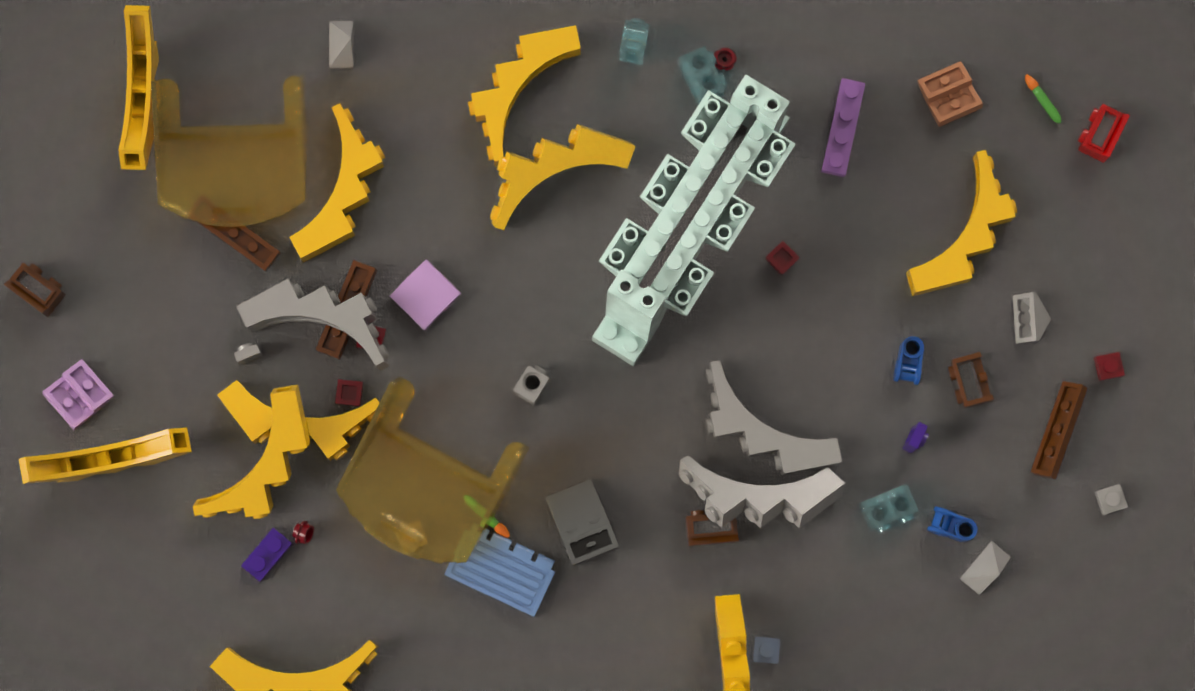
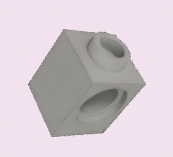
M528 365L513 389V393L535 406L550 382V378L546 376L548 372L537 365L534 368ZM529 378H536L539 380L540 385L537 389L531 390L526 387V381Z

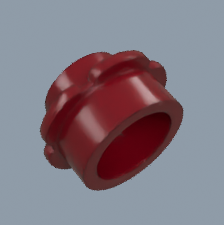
M729 48L717 50L713 55L714 66L719 70H731L737 61L736 54Z
M308 521L296 524L293 530V537L297 544L303 543L307 545L314 534V526L308 524Z

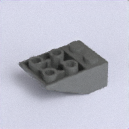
M591 479L545 497L572 566L619 548Z

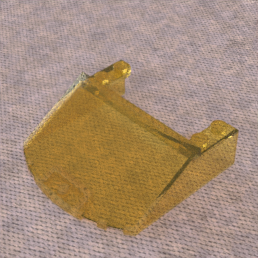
M304 75L290 76L284 82L285 124L181 126L180 96L177 83L171 79H155L151 81L158 205L178 214L182 218L201 222L202 224L234 227L257 224L279 217L306 200L307 123Z
M398 377L389 383L336 491L349 508L348 512L353 518L356 517L368 533L388 547L410 557L422 558L436 563L467 562L509 492V488L530 447L521 442L509 444L505 448L490 478L398 428L415 394L413 384L403 377Z

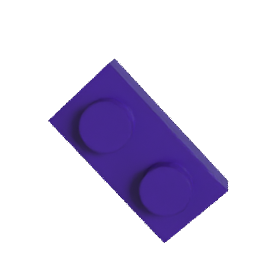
M921 422L915 424L911 428L902 450L912 453L916 449L919 450L923 447L929 436L926 433L928 426Z
M272 528L241 567L259 582H262L293 543L275 528Z

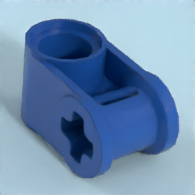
M911 336L900 344L893 381L904 380L913 382L914 385H919L924 353V344L920 338ZM908 342L916 344L918 351L915 355H911L906 351V344Z
M934 507L935 515L927 531L959 542H968L976 536L978 528L973 520L960 516L950 510ZM960 524H967L971 528L969 537H964L959 533Z

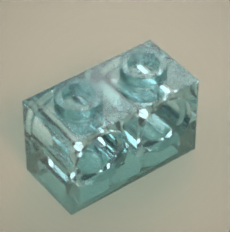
M632 18L631 21L625 20L619 61L643 65L649 34V24L645 23L644 20Z
M705 46L678 58V66L697 105L700 104L708 91L702 86L704 82L710 81L714 83L715 88L709 91L719 97L724 95L725 86H727L723 73H718L714 66L717 64L712 51L708 52ZM701 60L704 62L705 67L696 69L692 62Z
M907 483L859 503L869 530L876 529L878 533L892 528L890 523L899 520L902 524L914 519L913 513L919 511ZM901 498L905 500L907 508L904 512L896 509V499ZM874 508L883 510L884 518L882 521H876L872 517V510Z

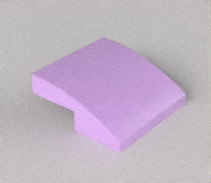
M425 260L399 285L390 297L423 330H426L462 293L428 260Z
M83 359L62 373L60 379L42 391L44 397L73 430H76L114 397Z

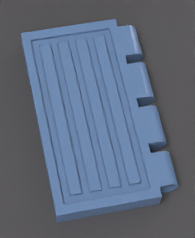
M474 523L470 531H464L444 575L535 617L555 574V571L551 570L555 560L539 553L534 562L531 559L535 551L516 543L512 552L509 550L512 540L494 532L489 541L486 538L490 530Z

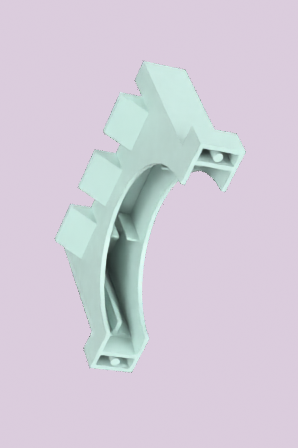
M745 75L732 95L730 103L711 91H707L681 132L699 150L694 161L688 167L667 154L640 196L643 201L659 214L649 231L626 218L599 260V263L613 273L616 278L607 291L606 316L592 336L593 342L634 366L660 326L667 309L684 316L689 314L714 274L713 271L695 261L705 243L728 252L755 207L736 195L747 180L769 187L795 146L794 142L781 135L790 118L785 115L790 103L789 100L748 75ZM741 124L746 126L747 131L744 140L709 192L650 287L641 288L639 284L660 251H665L667 240L713 168L715 170L718 168L720 157ZM646 297L653 301V303L651 305H645L643 303V298Z

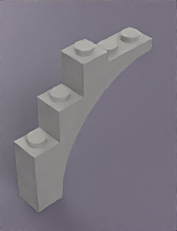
M286 279L236 306L246 328L253 333L270 325L289 321H310L326 324L345 332L355 339L366 350L375 366L381 371L390 366L387 358L390 357L383 344L379 345L376 339L379 336L374 324L371 323L377 320L374 313L377 311V307L371 297L366 298L362 293L341 303L334 290L330 291L325 285L304 296L298 283L294 284L289 279Z
M721 361L710 362V369H706L708 383H713L715 393H711L713 408L718 407V411L710 412V419H706L708 433H713L714 439L743 433L744 437L740 438L742 452H747L748 457L777 452L778 456H774L775 467L777 471L781 470L782 476L842 463L837 438L820 440L798 438L781 433L758 420L747 411L734 395L725 378Z
M688 455L680 460L679 476L682 481L694 488L702 500H706L705 513L712 522H716L721 528L742 512L745 513L749 521L755 522L760 528L780 513H783L789 522L801 528L841 498L845 482L828 467L811 477L781 485H753L736 482L702 467Z

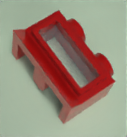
M1102 104L1098 109L1094 107L1088 118L1091 121L1088 130L1084 128L1078 138V142L1081 143L1078 151L1104 163L1110 157L1130 115L1121 113L1105 104Z

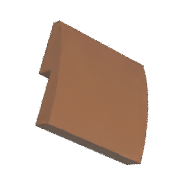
M961 61L918 80L923 97L939 127L983 108V103L972 86V79Z

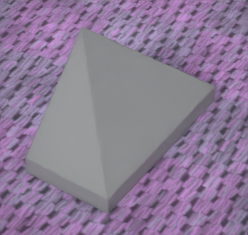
M329 21V69H354V21Z
M1036 292L1013 295L1016 344L1039 341L1051 317Z
M991 541L961 576L960 580L980 595L1000 575L1011 557Z

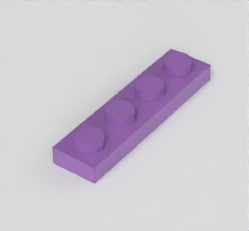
M845 78L841 79L821 170L823 173L841 177L846 176L865 83Z

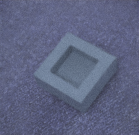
M755 637L753 662L778 664L780 639Z

